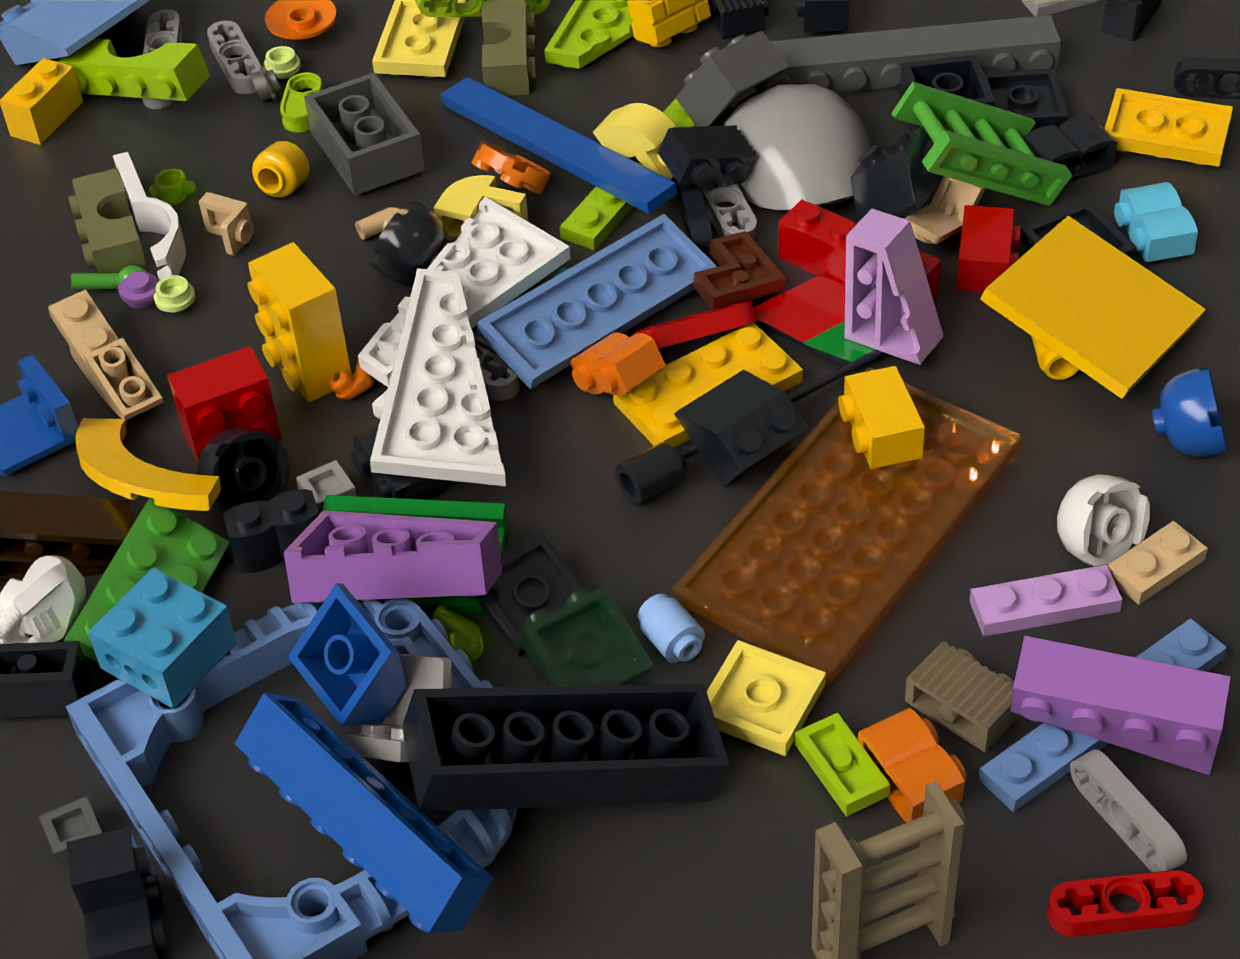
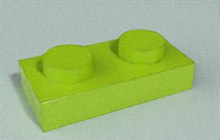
M838 713L795 732L796 747L846 817L890 796L891 784Z

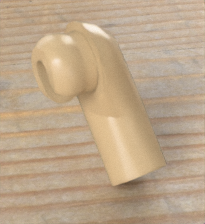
M388 207L356 221L357 232L363 240L381 233L397 212L404 216L409 210Z

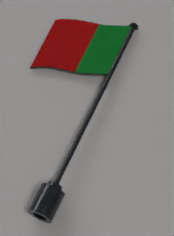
M816 276L754 307L757 320L754 323L756 325L770 329L812 353L846 365L790 394L788 398L792 403L887 354L845 339V284ZM661 442L615 467L617 484L630 503L639 505L682 482L685 477V460L700 451L693 445L681 452L677 447H671L668 443Z

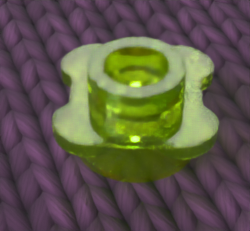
M172 168L158 173L154 180L155 184L149 188L152 197H159L170 205H176L185 199L186 194L195 192L196 185L193 181L186 180L183 171Z

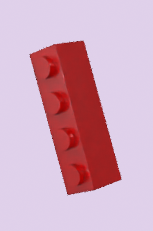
M801 199L779 220L778 258L819 277L845 284L846 235L858 223ZM919 251L932 298L935 301L939 294L941 260Z

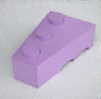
M871 209L846 235L845 339L920 365L944 335L912 225L909 220Z

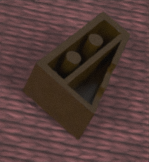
M0 491V582L9 581L11 578L23 579L37 559L51 555L61 556L69 560L83 577L104 574L131 529V500Z

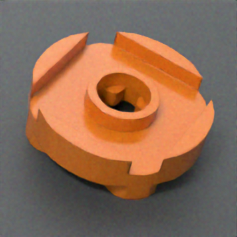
M486 141L480 142L471 164L492 173L495 171L501 174L500 180L521 189L523 186L534 193L542 195L551 176L548 170L518 154L515 156L505 152V149Z

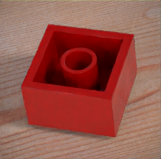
M251 346L167 375L184 437L197 463L206 443L219 432L231 427L257 428L274 437L276 441L282 439L269 380Z

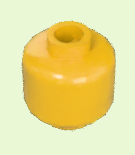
M277 141L258 154L252 166V174L257 186L265 194L274 198H283L292 194L304 184L309 177L310 171L309 161L304 151L296 144L288 141Z

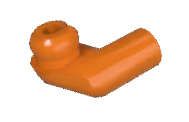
M358 356L355 373L350 375L346 371H340V377L334 374L330 380V388L335 392L336 397L342 400H351L372 388L375 384V378L360 368Z

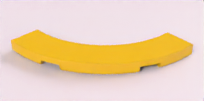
M82 419L75 436L77 455L82 470L98 485L131 500L138 498V495L154 498V505L160 507L195 511L210 510L221 491L219 476L181 473L148 464L136 458L123 446L122 442L127 433L126 422L123 419Z

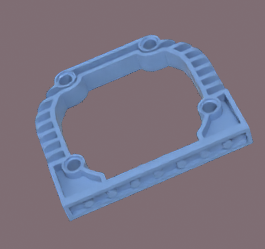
M395 598L383 604L374 599L362 600L363 603L359 602L400 654L450 658L452 662V688H493L486 679L480 682L475 676L472 664L466 653L460 648L454 650L449 644L447 633L442 624L436 618L430 620L412 600ZM299 602L282 609L275 606L267 611L268 615L257 621L250 619L242 624L243 628L234 632L237 643L174 709L121 679H117L66 706L77 737L219 959H357L368 952L366 940L380 932H387L393 928V924L410 915L398 901L388 898L376 888V880L366 870L337 885H333L328 880L322 878L302 880L291 888L287 897L269 898L234 893L217 903L199 876V873L203 872V867L193 848L189 844L182 848L176 841V838L180 836V832L172 816L166 809L158 813L142 788L154 781L160 762L171 743L190 740L200 732L204 725V711L292 664L288 659V655L323 602ZM517 808L459 810L454 812L438 827L482 868L485 866L489 867L512 833ZM323 912L320 915L309 917L313 913Z

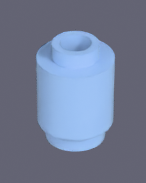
M656 594L643 603L637 616L640 621V629L668 662H686L693 659L700 652L705 637L704 629L676 598L668 597L666 594Z

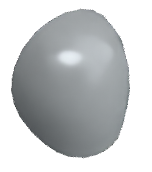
M816 84L777 85L741 103L725 122L724 126L737 125V130H741V135H744L745 141L748 140V146H752V151H756V157L745 181L741 184L737 183L748 202L772 210H791L801 199L819 207H824L854 198L851 176L861 164L858 161L859 157L872 146L866 128L855 109L833 90Z

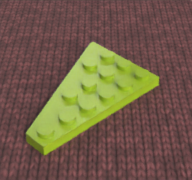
M575 0L544 50L545 62L580 69L634 36L631 25L633 19L630 17L627 4L629 0Z

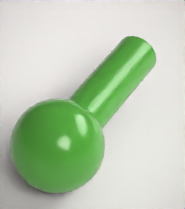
M128 265L121 269L119 273H71V289H118L121 280L129 274L146 271L140 266Z

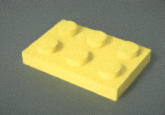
M395 0L372 60L374 73L393 76L415 75L428 78L446 77L465 17H427L421 14L415 0ZM458 0L457 2L466 3V0Z

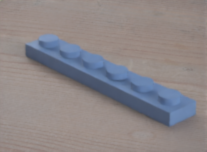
M1190 618L1135 658L1208 672L1224 660L1227 647ZM1044 722L982 766L979 770L978 780L1014 813L1069 773L1070 764L1073 760L1094 749L1100 750L1109 743Z

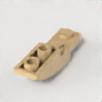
M86 289L48 306L50 317L69 344L72 357L99 395L120 418L126 421L163 403L162 396L124 339H118Z

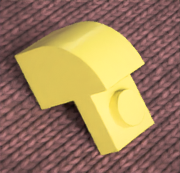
M644 103L625 105L613 110L593 131L602 146L626 158L636 156L643 167L669 180L672 179V173L658 152L668 128H674L675 124L657 108Z
M471 176L456 181L443 192L433 207L434 214L439 217L447 231V239L455 242L462 233L461 226L467 218L473 219L479 212L478 205L484 197L489 198L528 221L526 194L497 188L495 176Z

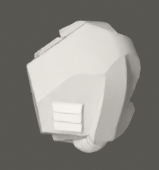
M56 555L41 557L31 565L22 581L11 578L0 593V644L64 641L86 602L85 579L69 560Z

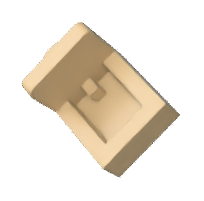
M206 192L199 200L206 232L222 236L226 254L235 256L251 240L254 234V226L251 222L248 204Z

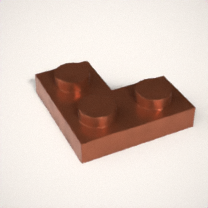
M746 231L710 240L709 254L719 266L695 272L693 278V287L712 310L782 292L786 282V277Z

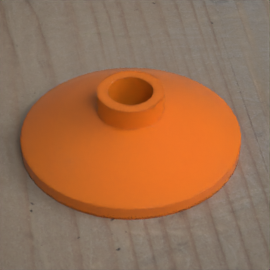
M278 0L267 10L265 23L267 29L278 37L291 40L307 39L318 36L331 28L336 21L337 11L331 0Z

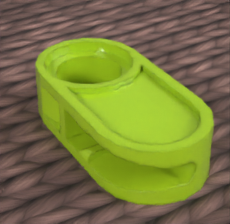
M304 72L289 78L280 105V112L283 116L282 123L286 130L296 133L310 130L304 96L323 90L322 81L318 75ZM303 89H313L307 92H298Z

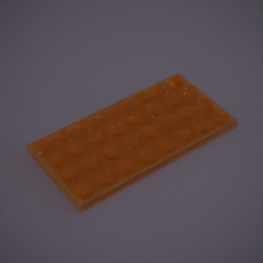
M868 367L864 372L872 371L875 369ZM904 383L925 427L922 459L870 469L864 453H857L854 447L852 425L850 421H843L837 402L672 587L671 597L676 598L684 608L764 650L826 672V682L831 684L1020 449L1022 435Z

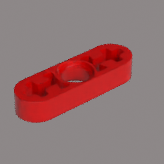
M750 300L635 331V334L643 333L652 337L658 349L748 325L757 320L752 301Z
M1179 870L1067 881L1058 884L1051 891L1047 907V919L1055 931L1070 937L1181 926L1191 923L1197 917L1203 899V889L1194 876ZM1171 891L1177 892L1180 899H1186L1185 904H1177L1174 897H1168V893ZM1117 894H1126L1133 897L1138 902L1140 908L1132 913H1123L1111 905L1110 898ZM1095 898H1099V899H1100V903H1099V913H1100V914L1097 913V908H1098L1097 904H1093ZM1150 900L1151 903L1156 902L1155 908H1150ZM1064 903H1073L1076 910H1081L1080 915H1071L1069 908H1063Z

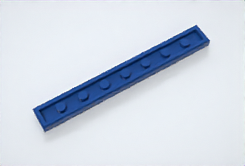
M466 77L440 94L443 106L647 214H650L677 195L675 182L469 77Z

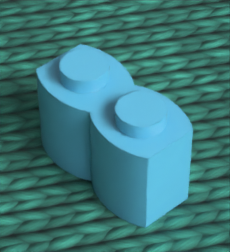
M1169 182L1121 190L1119 203H1116L1114 208L1115 219L1119 227L1125 228L1129 235V240L1137 247L1136 252L1139 253L1145 262L1194 254L1198 235L1197 226L1190 212L1182 206L1177 191Z

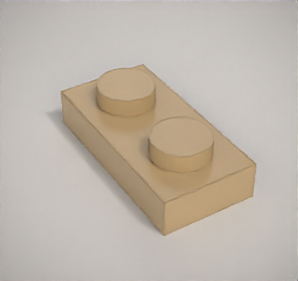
M1172 521L1107 566L1116 586L1140 605L1203 562L1208 548L1180 525Z

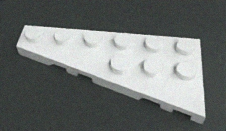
M484 197L479 203V212L473 219L467 218L461 226L462 233L456 241L447 243L427 268L428 270L458 272L460 274L471 329L478 324V321L499 310L571 259L570 246L487 197ZM407 296L398 305L399 312L390 323H384L358 355L360 368L387 387L389 386L410 297Z
M417 268L370 460L371 472L506 486L505 471L498 450L496 431L493 428L490 405L479 358H477L474 335L469 323L460 274L458 272Z

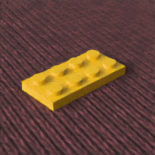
M751 323L667 364L664 369L625 395H613L614 405L653 446L666 442L671 447H677L691 438L674 413L743 369L783 391L803 382V369L755 323Z

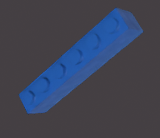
M263 693L234 743L249 758L248 764L258 773L268 776L280 787L279 794L289 803L299 806L311 817L310 824L313 828L336 841L343 848L342 854L350 863L364 868L376 880L375 886L383 895L398 901L410 913L409 919L416 927L431 934L462 931L494 878L424 813L419 812V809L298 697Z

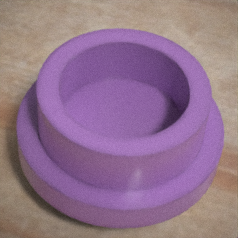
M147 272L131 273L119 283V295L132 308H146L155 302L154 294L156 293V285L159 281L153 274Z

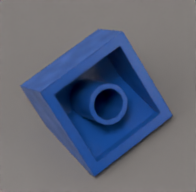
M336 583L288 655V659L340 726L383 723L407 688L399 652L343 583Z

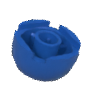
M1209 366L1176 375L1166 383L1160 393V408L1152 410L1157 435L1166 434L1172 447L1181 454L1203 457L1227 453L1223 425Z

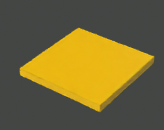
M1070 216L1063 219L984 290L980 298L985 304L1121 399L1201 319L1206 310Z

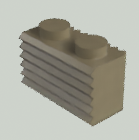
M947 641L941 642L906 680V703L985 753H988L990 747L994 746L997 740H1000L1002 734H1005L1007 729L1011 728L1012 724L1020 716V714L1011 712L1014 681L1005 674H996L995 671L990 672L988 667H982L971 653L964 649H956L955 646L950 647Z

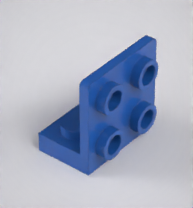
M33 354L17 361L23 378L17 381L22 395L0 405V474L2 476H7L76 442L75 436L78 425L71 404Z

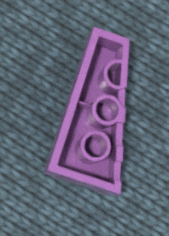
M323 510L284 551L292 603L323 602L336 583H343L356 600L443 596L476 597L486 595L502 574L497 522Z
M1024 636L1013 686L1011 712L1020 714L1032 721L1045 722L1210 775L1222 732L1231 676Z

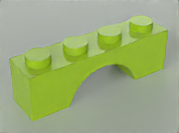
M94 38L70 56L62 57L58 61L74 67L81 94L188 101L210 76L198 44L167 42L149 53L136 57L122 58L117 56L110 39Z

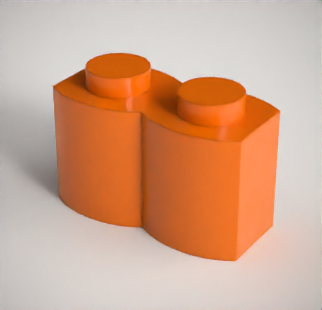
M612 333L570 361L573 368L572 377L581 390L591 394L606 392L615 396L625 395L666 366L655 340L643 333H636L631 337L622 333Z
M907 708L858 732V741L891 784L888 799L906 823L923 816L926 784L936 781L948 799L954 798L958 803L962 801L964 786L967 780L965 769L955 755H948L938 745L937 732L927 718L921 719L914 710Z

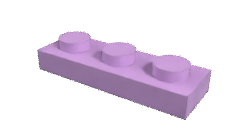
M1107 565L973 588L970 591L969 600L983 637L1117 613L1121 611L1122 597Z

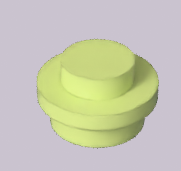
M278 46L266 53L264 68L266 71L273 69L277 79L290 78L301 67L299 56L290 47Z
M173 275L165 277L156 285L154 301L156 306L162 311L181 312L188 308L195 300L193 286L182 276Z

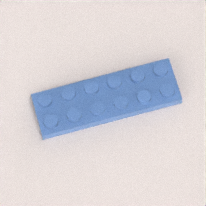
M663 214L478 321L476 332L513 372L532 389L571 365L570 361L608 335L615 332L624 333L695 290L693 287L694 273L717 266Z

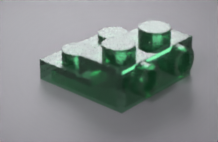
M606 585L593 592L589 588L575 592L565 600V606L551 613L548 608L533 613L524 620V626L518 638L540 678L547 677L551 686L626 685L649 673L653 668L652 662Z

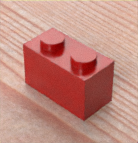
M964 206L956 290L984 292L993 281L1018 260V253H1010V250L1018 251L1021 226H1013L1014 209Z

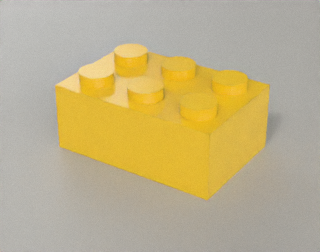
M292 242L248 262L252 281L248 282L247 285L251 297L258 306L259 312L255 314V320L261 333L265 336L266 343L262 345V351L271 367L278 366L288 387L292 391L298 390L310 403L333 392L330 388V380L334 374L340 377V371H346L350 375L352 373L336 289L298 246Z

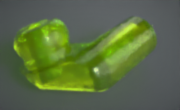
M440 604L430 620L436 618L442 624L447 635H449L454 650L462 649L470 661L478 659L484 650L479 626Z

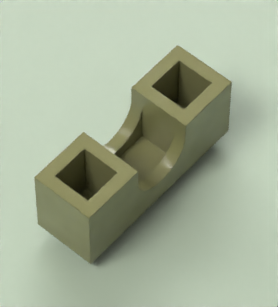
M526 0L482 1V25L485 43L482 45L484 85L505 96L530 95L529 79H536L534 13H527Z
M118 168L71 179L75 195L68 196L74 219H78L74 221L80 242H89L81 245L87 267L96 266L98 273H119L121 269L128 265H137L147 270Z

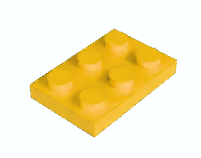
M1116 88L1105 130L1117 141V151H1128L1152 155L1157 158H1169L1193 162L1198 165L1219 167L1233 107Z

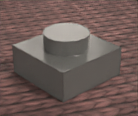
M87 796L39 816L58 865L68 861L66 842L102 834Z

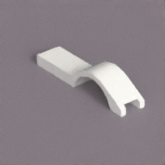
M128 151L113 155L127 202L139 232H156L165 235L159 243L150 248L157 267L168 263L167 266L157 271L159 281L168 276H178L186 258L185 241L178 214L170 204L157 198L146 197Z

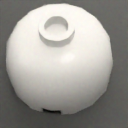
M1102 474L1089 476L1078 481L1066 493L1057 515V531L1066 550L1085 564L1096 567L1108 565L1127 552L1132 543L1136 545L1141 543L1145 538L1150 521V503L1147 496L1140 494L1138 488L1141 487L1122 477Z

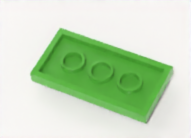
M149 498L64 641H79L83 654L98 662L88 631L152 568L202 593L230 542L172 508L154 505V498Z

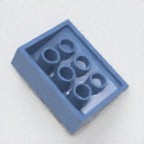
M30 0V3L24 7L16 5L1 14L4 20L0 22V41L15 65L38 62L42 58L55 59L70 56L150 0Z

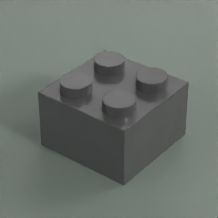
M762 30L749 37L741 34L733 39L727 47L720 49L719 46H716L707 51L700 58L702 65L683 80L685 86L676 99L697 127L720 126L727 121L741 103L758 93L770 89L789 66Z

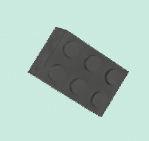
M374 72L304 96L311 134L354 196L425 171L420 133Z

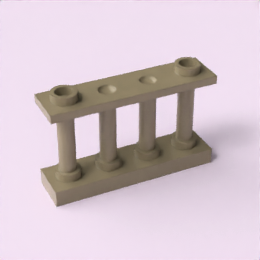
M936 781L926 784L923 816L858 843L854 839L847 841L836 822L815 830L811 949L817 959H860L861 952L924 925L928 926L940 946L950 943L952 919L955 918L954 903L966 819L959 803L954 798L948 799ZM920 842L919 848L866 869V864ZM917 873L916 878L864 899L865 894ZM911 903H914L915 905L892 916H889L873 924H870L866 927L862 926V924L867 923L892 911L900 909Z

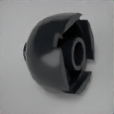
M410 201L406 204L411 210L404 216L397 212L382 231L373 251L380 256L378 263L371 261L373 269L397 283L413 284L417 268L427 269L447 245L448 241L447 231L439 217L417 201Z
M231 427L219 432L206 443L199 456L197 473L198 475L220 477L221 491L213 504L227 511L232 507L247 502H268L276 496L278 490L284 492L288 484L290 464L287 451L271 435L257 428Z

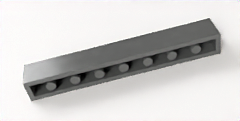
M1051 15L770 41L789 66L772 87L777 85L816 84L833 90L835 93L900 87L901 63L968 55L978 56L984 73L1053 68L1057 72L1061 40Z

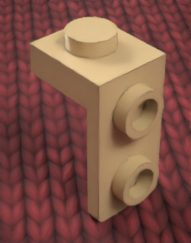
M943 176L930 205L905 218L911 222L915 238L924 243L938 244L960 232L963 225L964 206H977L986 188Z

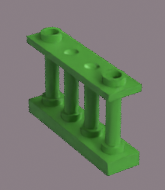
M916 82L911 83L891 113L895 119L923 126L934 142V145L922 161L928 172L1047 206L1053 203L1072 177L1071 172L1065 165L1036 157L1024 141V136L1036 124L1032 118Z

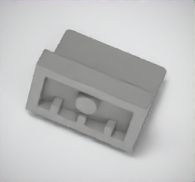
M399 653L407 685L401 697L383 723L361 725V733H341V738L362 757L409 762L402 724L414 689L452 688V662L450 658Z

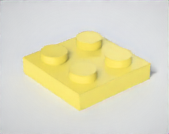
M737 640L707 690L718 730L786 756L795 740V732L801 730L826 685V672Z

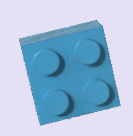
M152 568L88 631L101 669L173 709L237 643L226 605L155 568Z

